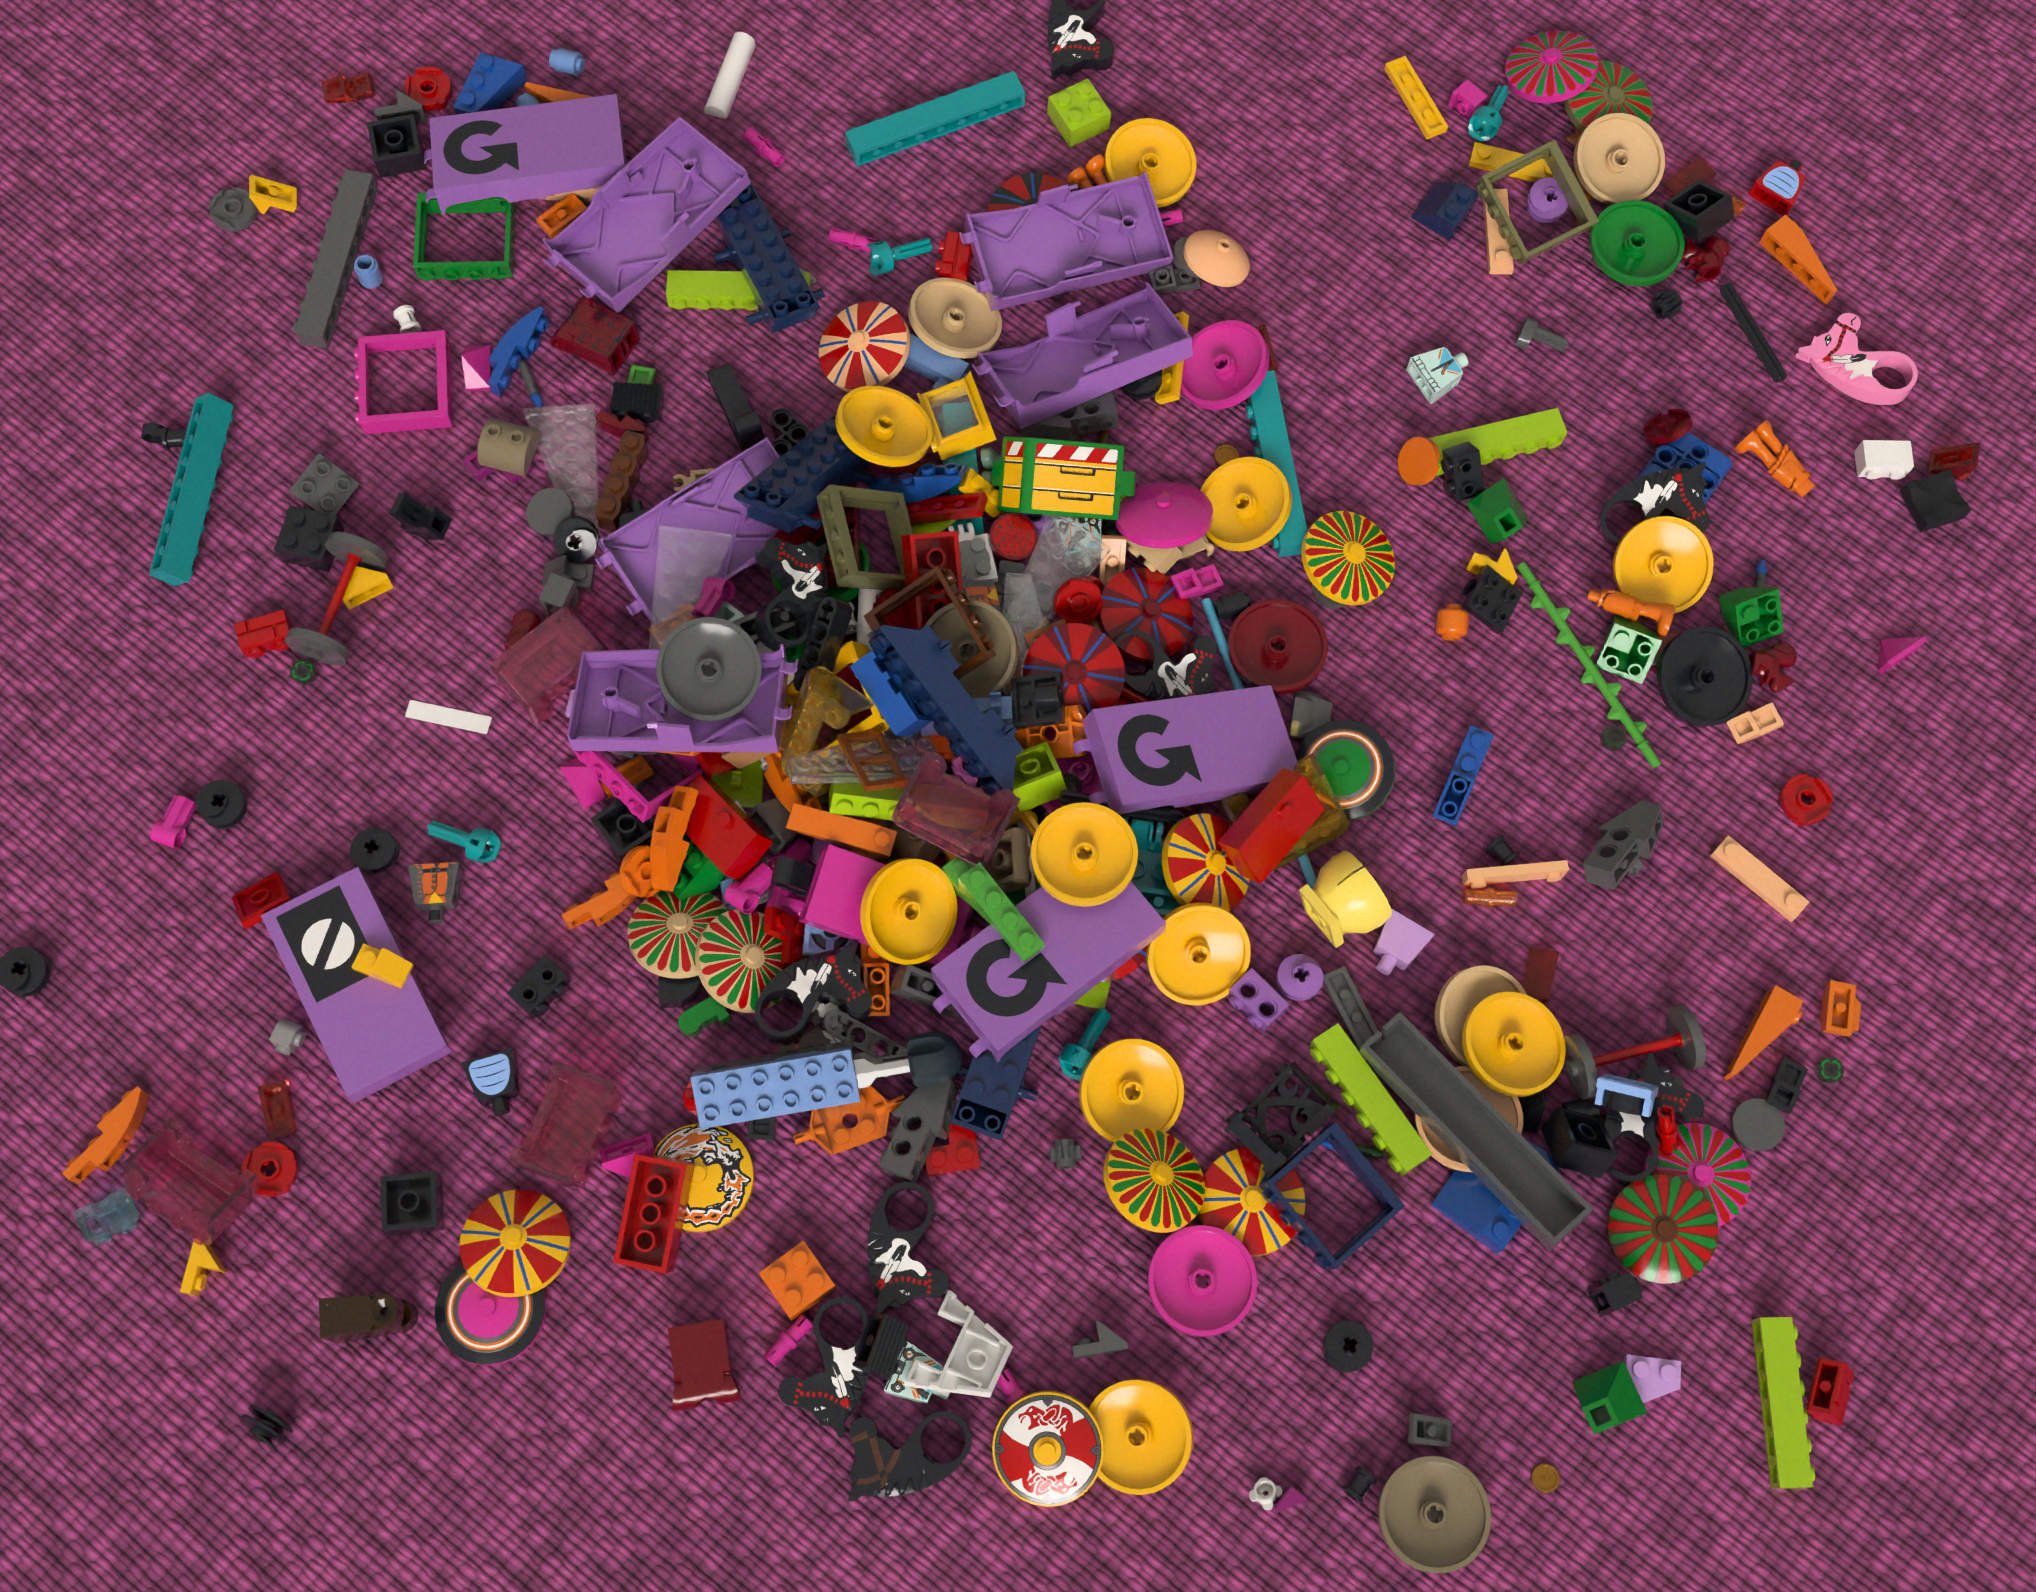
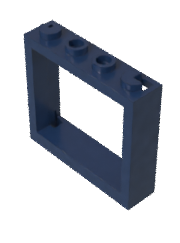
M1336 1122L1322 1129L1259 1185L1263 1191L1261 1193L1263 1198L1270 1205L1274 1204L1280 1212L1279 1217L1287 1226L1293 1227L1297 1232L1296 1237L1304 1247H1309L1315 1254L1314 1259L1317 1264L1327 1270L1337 1269L1405 1207ZM1324 1140L1329 1142L1383 1208L1379 1214L1333 1255H1331L1275 1186L1280 1179Z

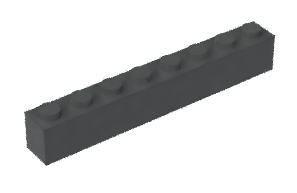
M345 169L343 178L339 179L338 194L332 201V213L330 218L326 220L325 236L321 238L319 243L320 252L318 258L314 259L313 274L311 279L307 281V293L305 299H302L300 303V315L293 326V332L302 345L329 349L378 189L375 178L371 173Z

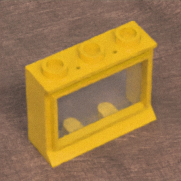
M969 371L965 378L921 395L917 393L920 401L918 404L926 412L932 424L933 438L930 443L933 453L939 452L941 460L996 440L971 371Z

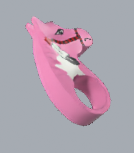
M1852 313L1840 315L1828 333L1818 337L1814 336L1810 346L1800 347L1798 349L1799 353L1795 355V358L1811 363L1812 367L1822 378L1844 394L1862 402L1875 405H1893L1903 401L1910 393L1918 377L1915 363L1903 353L1895 351H1860L1858 349L1856 333L1860 328L1861 321L1857 315ZM1880 367L1893 368L1902 374L1906 386L1901 389L1886 388L1876 378H1873L1872 371Z

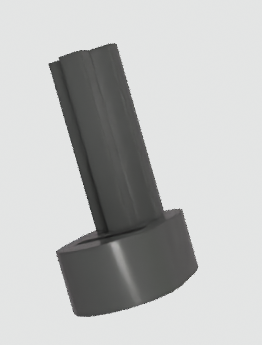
M1529 317L1526 318L1514 346L1526 350L1531 339H1534L1564 352L1569 342L1568 339L1537 326L1538 321Z

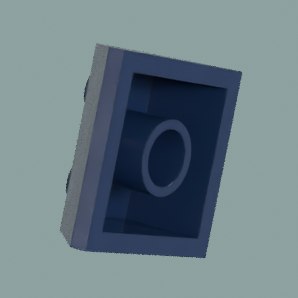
M1460 181L1435 183L1411 218L1451 241L1473 211L1479 194Z

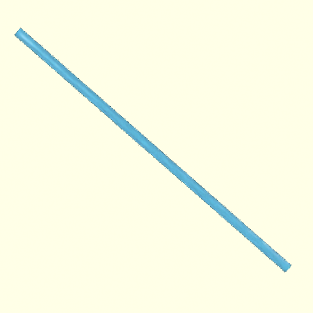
M1210 598L1203 599L1201 601L1233 688L1234 690L1244 689L1240 676L1236 673L1230 662L1228 644ZM1300 838L1293 847L1307 884L1313 889L1317 879Z

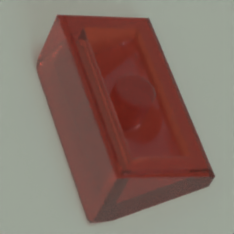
M1531 948L1522 987L1528 996L1545 1004L1549 1000L1559 952Z

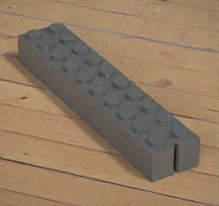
M1401 1012L1382 1027L1381 1032L1378 1030L1361 1045L1360 1054L1367 1064L1549 1252L1593 1211L1594 1208Z

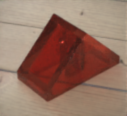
M1979 442L1931 450L1928 471L1932 474H1938L1950 469L1954 479L1964 481L1978 466Z

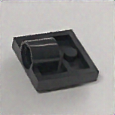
M1489 565L1481 567L1477 577L1471 579L1464 587L1462 594L1466 598L1462 607L1493 632L1500 634L1504 632L1523 593Z
M1060 671L1011 678L1013 728L1016 727V730L1065 723L1063 674Z

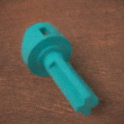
M1498 85L1488 105L1478 107L1474 111L1469 121L1468 131L1475 140L1484 142L1493 138L1498 133L1502 125V117L1499 111L1509 94V91H1507L1508 86L1504 85L1502 87Z
M930 238L891 248L884 240L867 244L866 246L871 251L869 271L873 276L893 271L894 261L931 252L933 246L930 243Z
M432 820V823L427 826V829H429L428 835L465 847L466 857L478 863L494 861L501 848V841L492 830L478 826L469 833ZM486 845L492 846L490 851L485 850Z
M1103 1008L1102 1010H1097L1077 1045L1065 1044L1059 1054V1061L1064 1075L1080 1081L1082 1072L1092 1057L1090 1052L1112 1017L1111 1014L1107 1013V1010Z

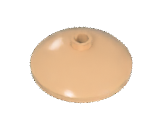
M1201 230L1191 234L1184 244L1183 253L1186 263L1197 276L1206 282L1221 287H1233L1241 284L1246 279L1250 270L1248 256L1242 246L1227 234L1215 230Z

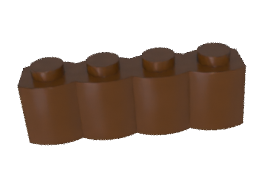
M627 430L619 441V452L611 463L612 473L606 478L603 485L604 494L599 498L595 507V514L601 529L613 532L618 530L619 516L625 514L624 511L628 509V503L633 499L632 490L640 480V468L643 467L648 458L644 434Z

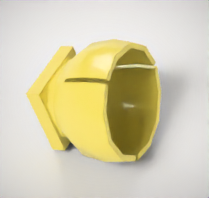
M1345 850L1334 855L1320 869L1313 889L1308 884L1299 889L1305 912L1335 948L1344 943L1343 935L1345 933H1368L1382 926L1392 916L1388 900L1377 882L1365 867L1360 869L1363 867V864Z

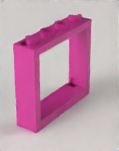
M445 330L358 337V347L354 348L355 359L358 361V368H355L356 382H359V389L355 390V398L357 404H359V411H356L355 415L357 425H361L365 434L453 427L450 341ZM436 347L438 410L370 415L368 353Z
M574 751L578 760L584 763L594 773L595 777L602 781L611 790L612 794L619 798L628 807L629 811L642 822L656 815L659 806L668 807L675 786L687 787L697 774L707 778L696 756L672 754L692 775L648 802L599 751Z

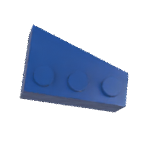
M480 52L453 106L455 114L499 109L506 100L509 101L513 97V93L521 85L524 86L528 82L524 66Z
M872 650L852 664L850 668L889 725L891 731L896 736L911 737L931 723L932 720L928 715L925 716L917 707L918 701L912 694L906 693L902 688V681L898 675L888 670L885 665L886 660L881 653H876Z

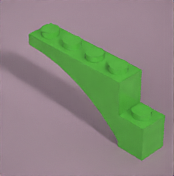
M961 853L942 867V871L953 885L956 896H959L973 907L996 930L1023 963L1045 948L1041 938L980 862L974 866L967 856Z

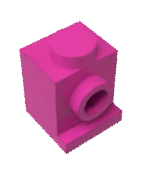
M1467 79L1452 92L1448 107L1451 109L1456 107L1461 114L1471 119V116L1478 107L1485 106L1488 95Z

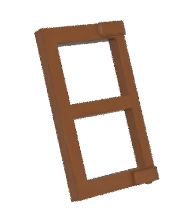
M879 728L838 734L837 740L865 792L889 788L900 789L909 785L908 778L904 775ZM876 740L883 754L856 757L849 743ZM889 763L896 775L893 778L870 781L862 766Z

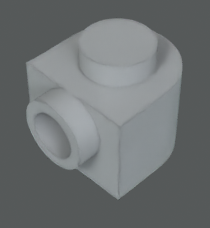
M282 1018L276 1024L269 1040L275 1046L274 1050L289 1056L291 1052L295 1053L297 1047L302 1046L306 1038V1032H303V1025Z

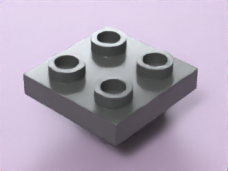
M318 453L288 493L313 511L336 515L360 483Z

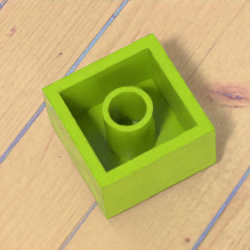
M1088 78L1048 97L1047 114L1070 148L1110 129L1111 112Z
M1047 741L1023 750L1016 756L1012 795L1020 813L1046 802L1056 800L1060 797L1062 790H1067L1062 773Z

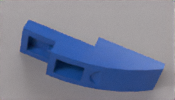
M543 307L534 309L515 323L493 350L489 358L493 373L488 381L492 394L502 397L504 390L508 389L511 384V376L514 369H518L521 357L530 359L532 353L537 351L539 338L542 332L547 330L549 324Z
M928 463L920 466L915 475L912 473H903L901 475L882 473L875 476L869 489L903 493L905 503L922 501L954 487L962 480L967 471V465H958L957 463L934 465Z
M1472 725L1469 726L1432 817L1456 827L1494 737L1493 734Z

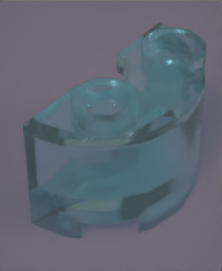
M127 1187L108 1195L107 1198L98 1203H90L73 1211L85 1240L94 1242L95 1246L104 1245L111 1241L112 1236L120 1232L123 1234L129 1233L138 1227L136 1221L139 1219V1213Z

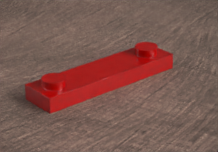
M985 492L934 497L905 504L910 523L917 524L982 517L988 498Z

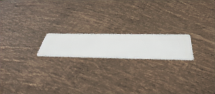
M414 700L409 701L405 714L407 718L487 734L492 719L490 716Z

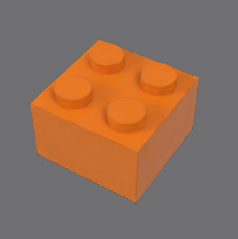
M804 1240L759 1272L760 1277L791 1321L797 1319L801 1314L836 1290L835 1284Z

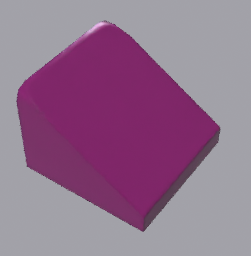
M1292 1486L1287 1487L1283 1491L1282 1496L1274 1503L1272 1511L1274 1513L1305 1502L1308 1499Z

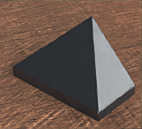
M1545 1089L1530 1096L1518 1097L1523 1112L1522 1131L1537 1133L1547 1103Z

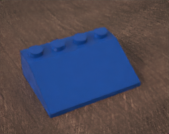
M1529 1142L1556 1171L1560 1169V1167L1555 1165L1553 1157L1549 1153ZM1454 1170L1431 1203L1433 1208L1496 1254L1505 1249L1522 1224L1473 1172Z

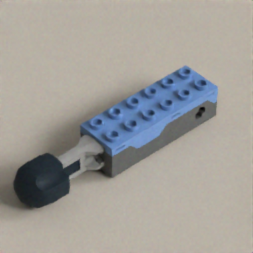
M927 1032L908 1037L907 1053L874 1058L865 1052L855 1054L853 1040L698 1066L695 1067L690 1077V1082L683 1090V1100L685 1108L698 1117L700 1129L860 1102L862 1088L869 1087L878 1077L911 1072L913 1083L918 1088L949 1081L958 1073L961 1067L962 1051L952 1036L943 1032Z

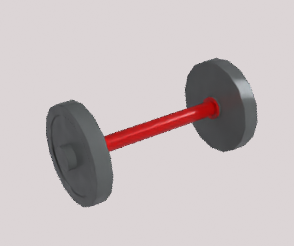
M331 532L327 537L325 547L332 555L346 562V565L319 630L315 632L304 628H290L284 640L289 647L303 656L325 664L339 666L347 662L350 653L341 643L328 637V633L355 568L358 566L381 571L386 567L389 558L385 551L364 538L344 532Z
M1682 1004L1673 1006L1668 1009L1666 1016L1669 1037L1592 1057L1591 1051L1581 1035L1577 1033L1565 1035L1566 1054L1564 1068L1574 1092L1583 1100L1596 1096L1598 1088L1596 1087L1598 1078L1596 1067L1670 1047L1673 1048L1677 1059L1685 1069L1692 1071L1703 1067L1706 1060V1047L1702 1031L1693 1012Z

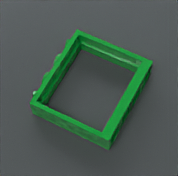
M426 192L417 193L413 268L417 278L426 281L433 279L457 280L470 278L479 280L481 278H513L516 203H509L502 197H491L454 204L445 210V213L506 212L504 261L426 262L429 214H442L437 198H432L427 203Z

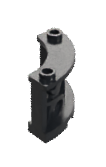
M1295 1061L1289 1066L1284 1063L1274 1073L1277 1078L1241 1112L1236 1109L1226 1119L1229 1124L1224 1131L1227 1134L1231 1131L1265 1165L1262 1170L1269 1177L1306 1141L1303 1137L1306 1133L1311 1136L1340 1107ZM1292 1075H1295L1306 1086L1300 1097H1295L1298 1091L1297 1083H1295L1293 1089L1285 1087L1286 1080ZM1276 1088L1277 1096L1266 1098ZM1311 1091L1325 1106L1306 1099L1309 1092ZM1291 1107L1289 1126L1295 1136L1293 1137L1281 1130L1267 1132L1265 1125L1266 1108ZM1256 1108L1255 1117L1248 1115ZM1299 1109L1303 1110L1299 1116L1305 1118V1123H1299L1296 1120ZM1270 1138H1279L1282 1141V1145H1279L1276 1142V1138L1272 1141L1270 1140Z

